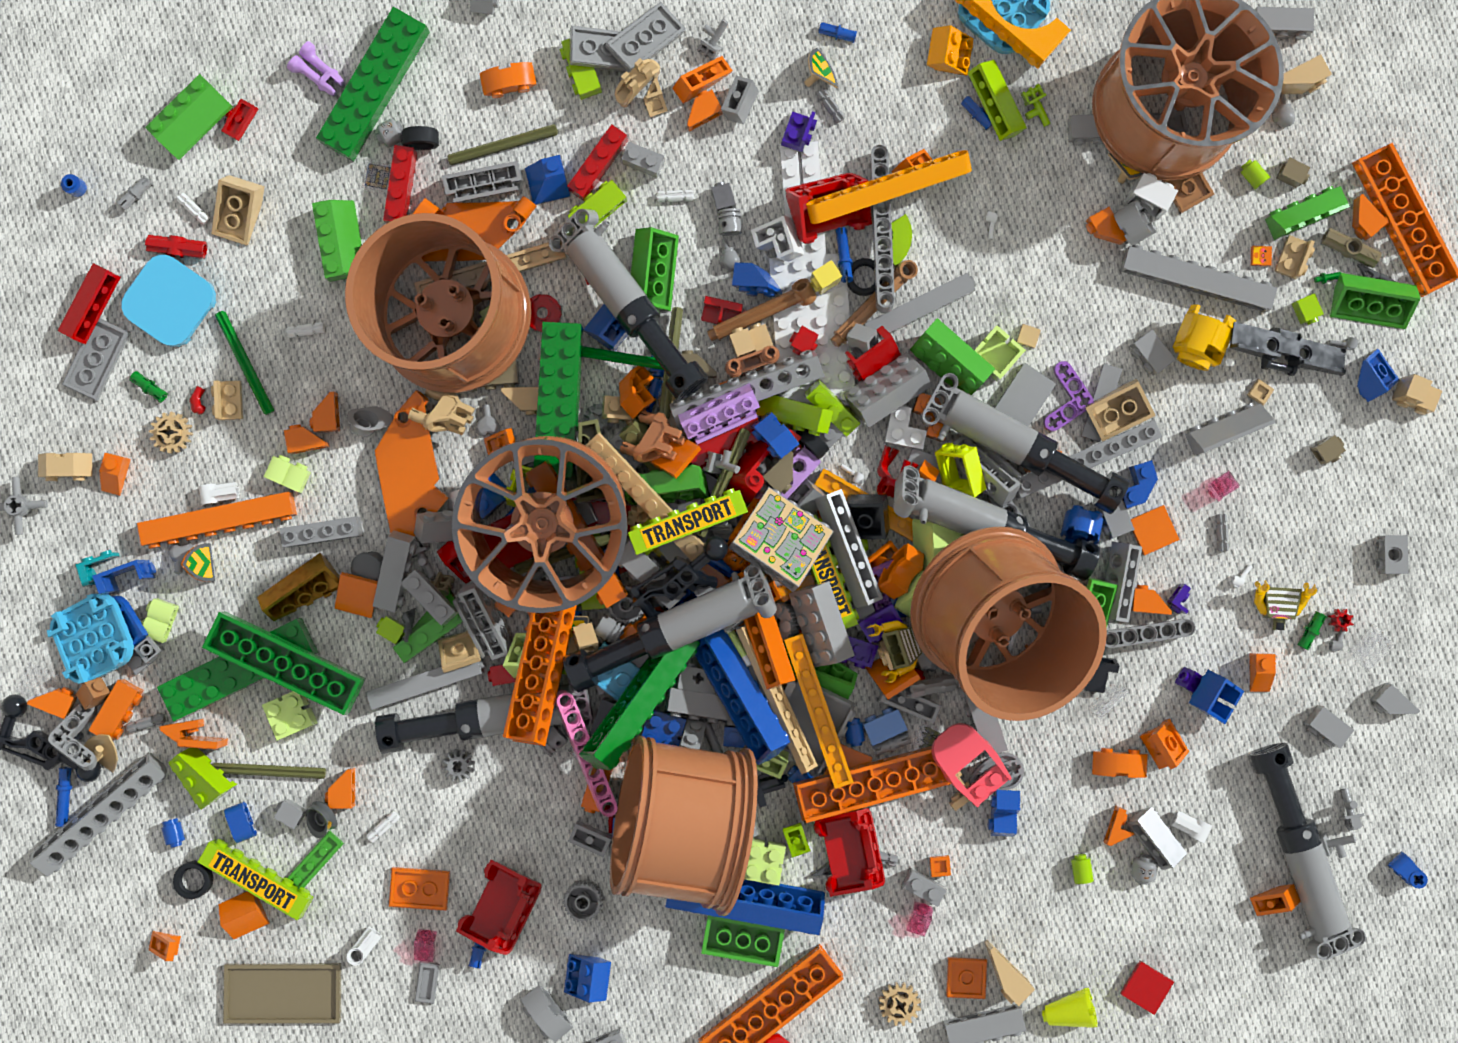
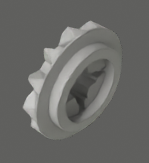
M594 404L589 407L584 414V422L595 420L596 418L593 413L600 416L603 404ZM603 419L605 425L599 422L601 434L607 433L614 423H607L608 419Z

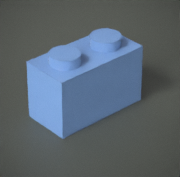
M891 706L882 710L883 714L877 717L873 714L865 718L863 727L872 746L908 730L899 709H893Z

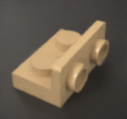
M1289 235L1276 265L1275 272L1295 280L1304 276L1308 269V265H1306L1308 258L1312 257L1315 250L1313 247L1315 241L1310 240L1307 242Z
M213 381V386H211V394L214 397L212 414L215 416V419H243L241 381Z
M603 396L602 419H608L607 423L618 424L619 421H626L628 425L634 420L620 405V397Z

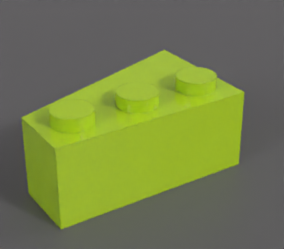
M188 748L177 754L168 764L182 782L183 787L189 792L195 804L202 810L217 801L237 784L226 779L221 769L217 770L210 764L211 760L198 748Z

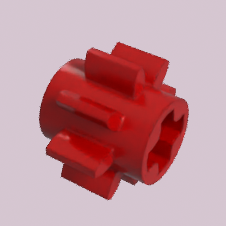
M1334 609L1335 614L1328 615L1331 618V622L1328 625H1333L1335 632H1339L1340 629L1343 632H1347V627L1354 625L1351 623V618L1354 616L1347 614V609H1343L1341 612L1339 609Z

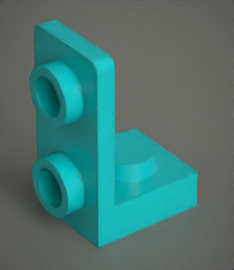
M107 550L99 553V557L93 558V556L81 559L82 563L76 564L82 587L95 585L92 576L96 575V572L93 568L91 569L92 565L119 556V553Z

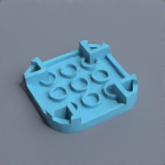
M991 0L994 8L1004 20L1014 26L1025 29L1038 28L1050 11V0ZM959 4V18L969 30L1000 54L1015 52L1009 44L1002 41L996 33L985 27L983 22L977 17L972 16L964 6Z
M158 255L152 257L146 263L126 291L122 299L121 308L129 321L159 342L170 347H179L192 340L190 337L210 309L215 307L216 293L210 282L177 259L168 255Z
M109 594L86 595L87 598L63 611L55 612L51 616L53 619L50 623V630H47V635L54 638L66 671L62 672L66 679L69 678L75 683L82 684L103 677L124 666L133 655V640L118 603Z

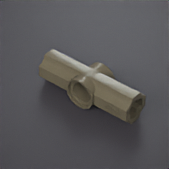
M1328 228L1321 239V244L1340 252L1346 258H1352L1371 268H1374L1381 258V252L1363 244L1359 238H1351L1332 228ZM1349 244L1354 247V252L1349 250Z

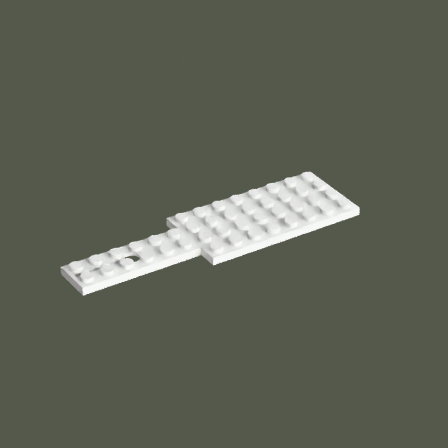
M818 141L810 142L809 146L805 145L801 155L800 151L781 146L780 144L784 212L787 217L792 218L785 190L789 187L800 185V183L805 184L821 179ZM824 232L817 233L818 237L813 243L805 244L800 241L804 255L787 262L778 258H769L770 275L782 289V294L792 290V285L800 279L806 278L811 282L812 272L830 260L834 262L840 272L838 254H826ZM846 276V283L840 281L839 284L822 295L818 291L815 292L816 300L810 305L802 306L795 304L774 314L773 323L775 347L780 353L776 364L781 363L787 357H797V355L792 353L793 349L790 348L792 343L789 340L794 331L799 332L802 325L819 334L815 342L818 344L815 352L818 355L825 376L819 378V380L846 406H849L843 393L854 387L855 381L852 374L854 371L846 363L848 358L845 352L849 351L848 341L846 344L842 343L839 347H836L830 340L834 336L833 332L850 317ZM805 365L798 366L796 371L804 370ZM781 372L778 378H784L787 372ZM816 380L779 393V396L813 405L806 398L805 391Z

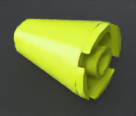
M1081 989L1045 1005V1010H1042L1044 1022H1048L1049 1026L1098 1027L1090 989Z

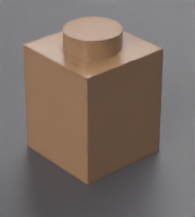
M102 677L84 682L76 696L86 710L102 705L109 696L110 691Z

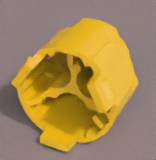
M1190 305L1175 338L1173 349L1178 354L1177 360L1198 370L1208 371L1209 367L1221 364L1231 340L1233 323L1236 320L1230 315H1226L1224 321L1221 322L1218 319L1198 314L1200 305Z

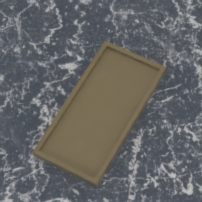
M341 963L224 965L223 1024L341 1022Z

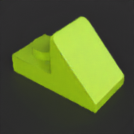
M801 822L783 828L792 858L810 852Z

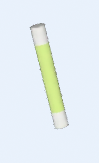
M733 630L728 636L746 667H749L752 664L740 639Z

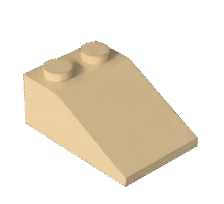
M1320 54L1284 73L1281 94H1303L1307 91L1311 94L1320 89V86L1326 84V79L1332 73L1322 55Z
M231 175L219 179L211 234L248 245L262 206L265 186Z
M1137 379L1115 389L1085 407L1102 442L1156 416Z
M986 940L985 945L998 983L1002 988L1000 990L1001 993L1011 1004L1015 1002L1020 1006L1035 988L1017 968Z

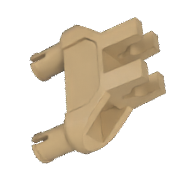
M639 58L635 62V67L629 73L626 71L621 76V81L615 90L616 101L622 107H628L633 98L655 77L658 78L660 65L652 59L642 60Z
M426 389L425 396L439 402L432 412L428 414L412 408L408 419L422 424L426 430L432 432L448 430L463 435L466 430L465 424H470L474 416L472 414L475 408L462 403L456 393H441Z

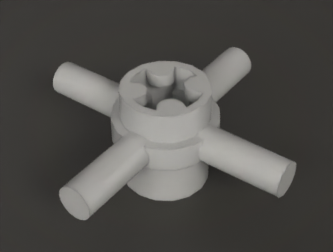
M12 477L13 495L8 497L4 503H0V511H6L10 516L14 517L15 535H23L22 517L30 513L31 509L47 508L48 502L47 500L30 501L21 495L20 477ZM15 503H21V507H17Z

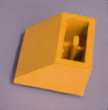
M951 25L933 28L927 65L937 71L967 76L974 38Z

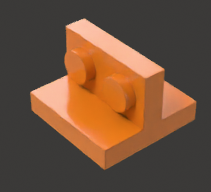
M1170 718L1163 721L1157 728L1140 735L1159 770L1167 766L1170 770L1176 768L1189 753L1188 748Z

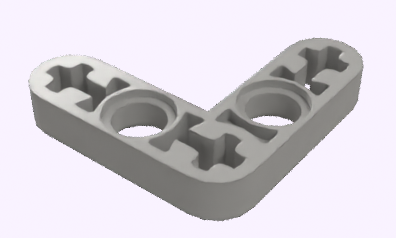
M79 703L50 733L48 740L53 748L81 769L89 771L97 765V758L92 751L75 740L74 737L95 717L97 708L93 707L90 708V712H84L82 704ZM71 721H78V725L75 728H68V724ZM55 738H62V741H56ZM71 746H78V750L74 754H68V749ZM81 755H83L87 759H90L91 762H84L81 758Z

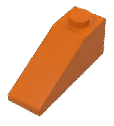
M720 56L680 76L672 89L682 103H685L697 97V94L709 89L733 70L723 56Z

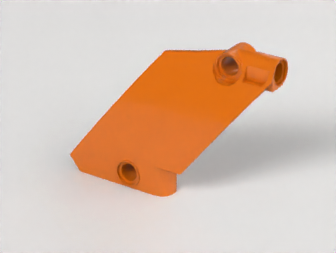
M522 196L519 201L447 203L440 209L425 198L413 214L434 213L454 218L470 227L486 243L499 249L508 239L520 231L537 206L528 198ZM516 220L518 222L517 228L510 229L507 226L508 221ZM441 249L423 255L422 260L424 262L446 261L449 250ZM464 249L459 250L457 261L486 260L483 256Z
M415 390L395 413L393 421L375 449L390 533L395 530L415 536L416 515L419 513V509L425 508L427 511L437 512L449 498L434 486L439 480V474L430 431L426 430L420 423L409 419L407 422H403L399 417L401 412L409 415L412 408L426 413L425 405L429 400L418 390Z

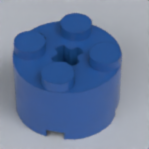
M1074 505L1072 509L1065 512L1060 536L1064 535L1065 540L1070 543L1077 538H1081L1097 545L1103 525V514L1099 511L1085 510L1082 506Z

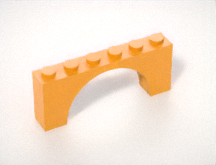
M955 0L1037 69L1040 68L1071 31L1058 18L1040 28H1020L1004 20L994 8L991 0Z

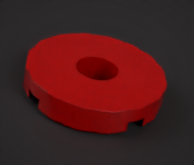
M538 294L530 298V328L534 331L542 332L543 322H560L562 312L556 299L545 294ZM540 308L548 310V315L545 318L538 317L537 312Z

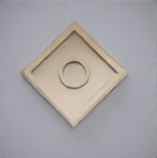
M468 631L438 640L441 666L444 673L481 661L479 651Z

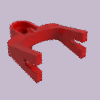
M886 445L877 468V473L881 477L877 486V493L887 494V497L894 498L896 479L889 474L888 466L899 450L896 448L892 449ZM904 459L900 473L905 466H912L917 469L919 465L914 462L911 464L910 461Z

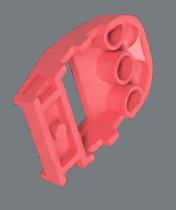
M957 723L951 725L933 742L932 756L944 774V778L976 807H979L984 800L1008 780L1012 779L991 744L968 724ZM985 750L995 764L965 788L955 775Z

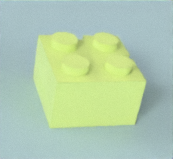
M997 325L975 348V351L995 368L990 376L996 382L1006 374L1026 351L1014 339L1006 344L1005 341L1010 336Z
M293 691L262 705L276 740L283 739L317 724L312 709H302V706L309 704L306 697Z
M753 838L744 879L779 886L782 873L781 864L784 861L786 845L784 843L768 841V847H764V840Z

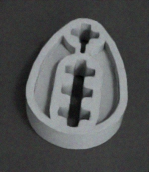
M998 753L1006 768L1012 767L1011 763L1019 765L1016 773L1012 770L1008 771L1012 779L1008 780L997 790L1012 789L1019 785L1023 779V764L1017 756L1011 753ZM991 757L984 760L974 769L969 776L970 784L973 783L976 775L980 777L995 764Z

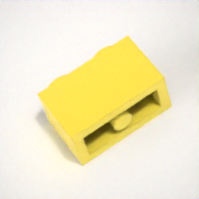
M830 260L812 272L810 283L814 291H818L822 295L839 284L842 275L834 262Z

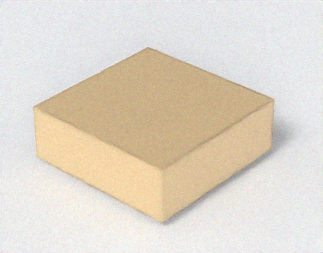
M1022 324L1016 342L1035 348L1041 330Z
M1257 379L1247 396L1263 406L1274 389L1260 379Z

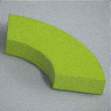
M906 214L891 223L894 267L903 261L912 242V228Z

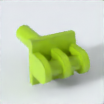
M1036 84L1033 89L1030 87L1027 92H1021L1025 102L1024 105L1027 106L1033 103L1035 107L1025 113L1026 119L1030 120L1038 115L1044 127L1051 124L1039 100L1047 96L1041 86Z

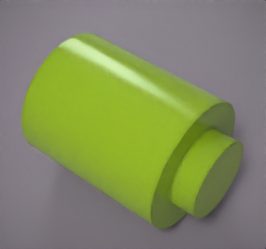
M1248 160L1241 166L1243 170L1240 173L1254 189H1257L1270 178L1257 160L1253 162Z
M1086 854L1074 855V858L1071 859L1074 883L1087 884L1094 882L1090 857H1086Z

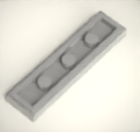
M1103 364L1093 395V402L1117 389L1122 373L1121 368ZM1087 414L1081 437L1100 442L1101 438L1089 414Z

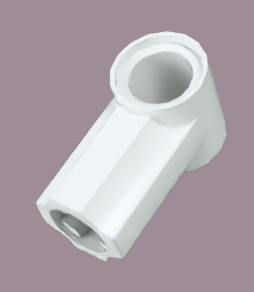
M237 482L199 486L201 505L218 504L220 501L239 499L240 493Z
M1178 810L1174 813L1170 823L1171 826L1187 833L1188 836L1202 843H1205L1212 828V825L1198 818L1194 819Z
M368 926L355 945L348 951L347 961L349 964L354 966L360 965L381 939L382 935L374 928ZM353 951L361 953L360 960L353 957Z

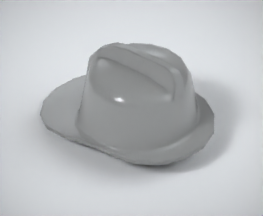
M377 406L352 409L347 414V419L350 423V433L361 437H368L375 430L388 427L392 422V415L389 411Z

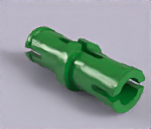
M138 371L133 372L130 376L129 381L141 388L143 393L154 397L158 402L161 403L167 398L168 393L159 388L153 380L147 379Z
M1315 611L1308 626H1305L1303 636L1297 645L1309 651L1312 642L1316 636H1319V630L1327 616Z

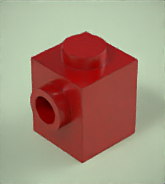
M802 325L799 332L794 331L789 340L792 343L790 346L793 349L792 353L799 356L803 351L815 350L818 346L815 342L819 334Z

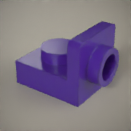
M1179 584L1167 601L1171 605L1170 609L1177 614H1187L1189 611L1180 604L1181 602L1184 603L1190 595L1188 592L1191 588L1186 584Z
M1183 667L1175 680V684L1193 694L1203 676L1196 671Z

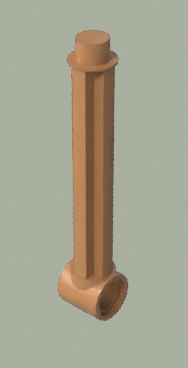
M905 260L895 267L894 293L908 280L916 276L918 268L915 262ZM904 266L909 269L908 275L903 273ZM885 281L881 286L887 287L889 283ZM875 292L833 332L834 336L830 340L836 347H839L842 343H847V333L849 330H852L856 323L864 325L877 311ZM883 299L880 302L883 305L887 300Z
M800 279L792 285V290L724 322L713 325V329L708 330L707 333L711 341L716 339L721 341L722 338L732 334V330L739 327L744 329L795 304L802 306L810 305L816 300V293L808 279Z

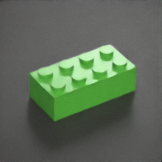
M938 318L910 348V351L917 358L923 361L941 378L947 373L957 376V388L970 395L995 370L991 364ZM944 379L945 383L953 387V382L951 379Z
M708 915L701 954L778 967L785 929Z

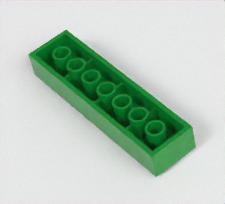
M394 6L392 7L318 133L316 139L321 144L347 159L355 161L429 35L430 31L425 24Z
M543 322L535 437L557 436L577 441L584 330L582 324ZM534 455L533 468L549 460L558 475L559 459L557 457ZM568 461L566 464L565 480H574L575 464Z
M226 611L218 613L202 648L342 715L350 713L366 678Z
M302 618L295 619L270 631V633L314 654L319 653ZM219 656L157 686V689L173 722L265 678Z
M695 641L657 659L648 657L579 755L595 769H614L620 762V756L630 748L632 739L642 731L644 722L652 717L656 705H659L664 700L666 691L673 687L676 682L675 678L685 670L687 661L697 653V647L700 642Z

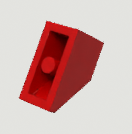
M448 541L436 552L442 562L467 584L471 579L459 561L454 542Z

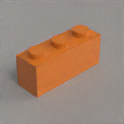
M125 679L117 680L88 731L95 735L107 734L110 735L113 741L115 739L118 740L124 731L122 729L125 722L128 723L133 716L132 710L134 706H138L142 701L143 696L141 694L144 690Z

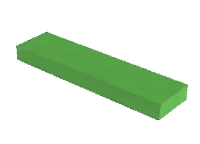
M329 831L287 878L294 882L293 885L297 886L298 889L300 887L305 888L344 843L334 833Z

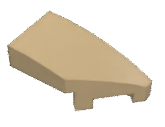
M655 77L643 98L649 117L668 111L658 79Z

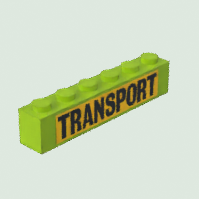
M732 488L724 491V496L716 498L715 495L704 499V504L698 505L695 502L686 506L687 510L680 513L678 509L667 513V518L661 520L659 516L649 520L650 524L644 527L641 524L630 527L631 532L627 534L635 555L747 513L748 510L740 490L735 491Z
M828 540L810 571L815 584L830 582L845 629L858 625L859 615L856 609H852L850 604L852 597L848 590L845 591L843 586L845 579L841 572L838 573L836 568L838 561L834 554L831 555L829 550L831 543Z
M214 839L209 841L198 863L295 920H299L304 916L314 896L310 895L309 890L303 887L298 889L297 886L293 885L294 882L285 877L281 878L275 870L264 868L254 858L249 859L245 857L241 850L231 849L224 840Z

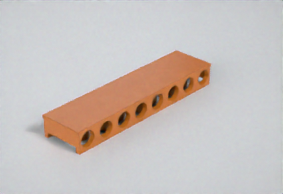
M1393 143L1352 162L1372 204L1388 221L1384 227L1413 283L1417 285L1421 298L1458 279V268Z
M577 605L556 612H531L504 728V738L511 739L514 742L539 746L546 745L564 665L563 657L566 656Z
M932 746L850 767L849 771L854 783L837 789L834 788L830 773L793 783L801 819L805 823L950 785L933 759Z
M819 944L698 1039L699 1043H763L844 979L843 973Z

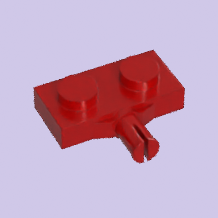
M240 98L236 107L224 115L227 117V120L221 131L240 141L259 109Z

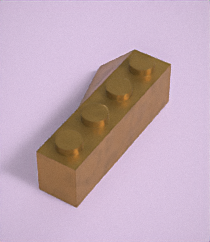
M319 553L263 592L257 599L261 610L272 621H276L297 611L298 607L303 605L309 606L318 598L331 596L332 592L338 590L340 576L331 563Z

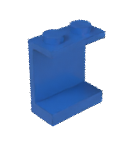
M134 560L92 577L99 594H114L119 592L115 580L116 576L136 569L139 579L156 578L154 575L156 568L149 560Z

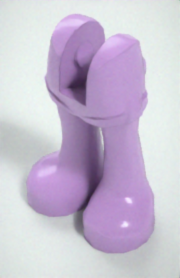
M307 41L301 47L299 55L324 75L322 77L318 75L297 55L287 64V69L290 72L305 75L318 86L320 91H324L333 97L337 95V92L326 82L331 78L342 88L346 84L336 69L330 68L318 58L315 53V46L310 41Z

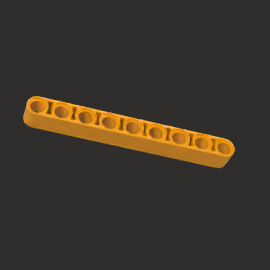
M967 150L957 151L811 200L806 203L810 222L812 224L821 223L967 174L972 171L969 153Z

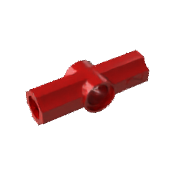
M148 235L145 240L147 252L162 253L171 257L178 255L180 258L187 256L205 259L207 255V242L189 240L175 235H169V237Z

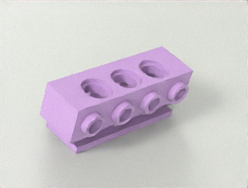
M750 383L678 416L687 438L694 437L696 443L699 444L758 418L755 409L760 408Z
M805 446L802 449L798 447L793 452V464L801 463L803 471L796 472L793 469V481L790 483L792 487L785 494L781 492V495L786 499L821 463ZM759 491L754 498L761 499L763 494Z

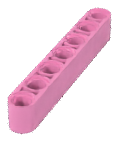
M559 690L555 705L595 804L604 816H613L617 812L618 807L603 769H597L594 775H589V770L593 766L579 755L589 741L590 736L576 701L568 691ZM567 695V703L560 704V698ZM575 713L574 721L567 722L568 715ZM582 731V737L579 740H575V733ZM603 784V791L597 793V786ZM606 802H611V807L608 810H603V805Z

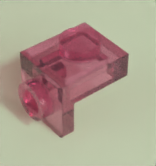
M1230 470L1209 482V489L1207 491L1213 499L1216 498L1220 501L1224 496L1239 488L1240 484Z
M915 902L906 931L925 937L932 921L933 907Z
M421 929L417 931L414 941V960L434 961L437 931Z

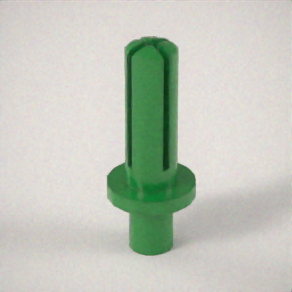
M1342 272L1320 273V276L1314 277V282L1326 284L1329 280L1338 279Z

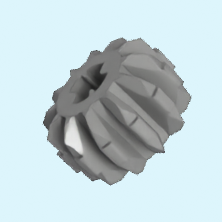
M455 749L454 755L449 752L447 753L449 759H443L442 762L448 766L442 767V770L449 771L445 775L446 777L453 775V782L456 781L457 776L458 780L463 782L464 777L467 779L471 777L469 772L475 771L474 768L469 767L474 765L475 761L468 760L472 757V754L465 757L466 750L463 749L459 755L458 749ZM455 761H457V763L461 762L463 764L461 765L462 770H460V768H455V766L457 765Z

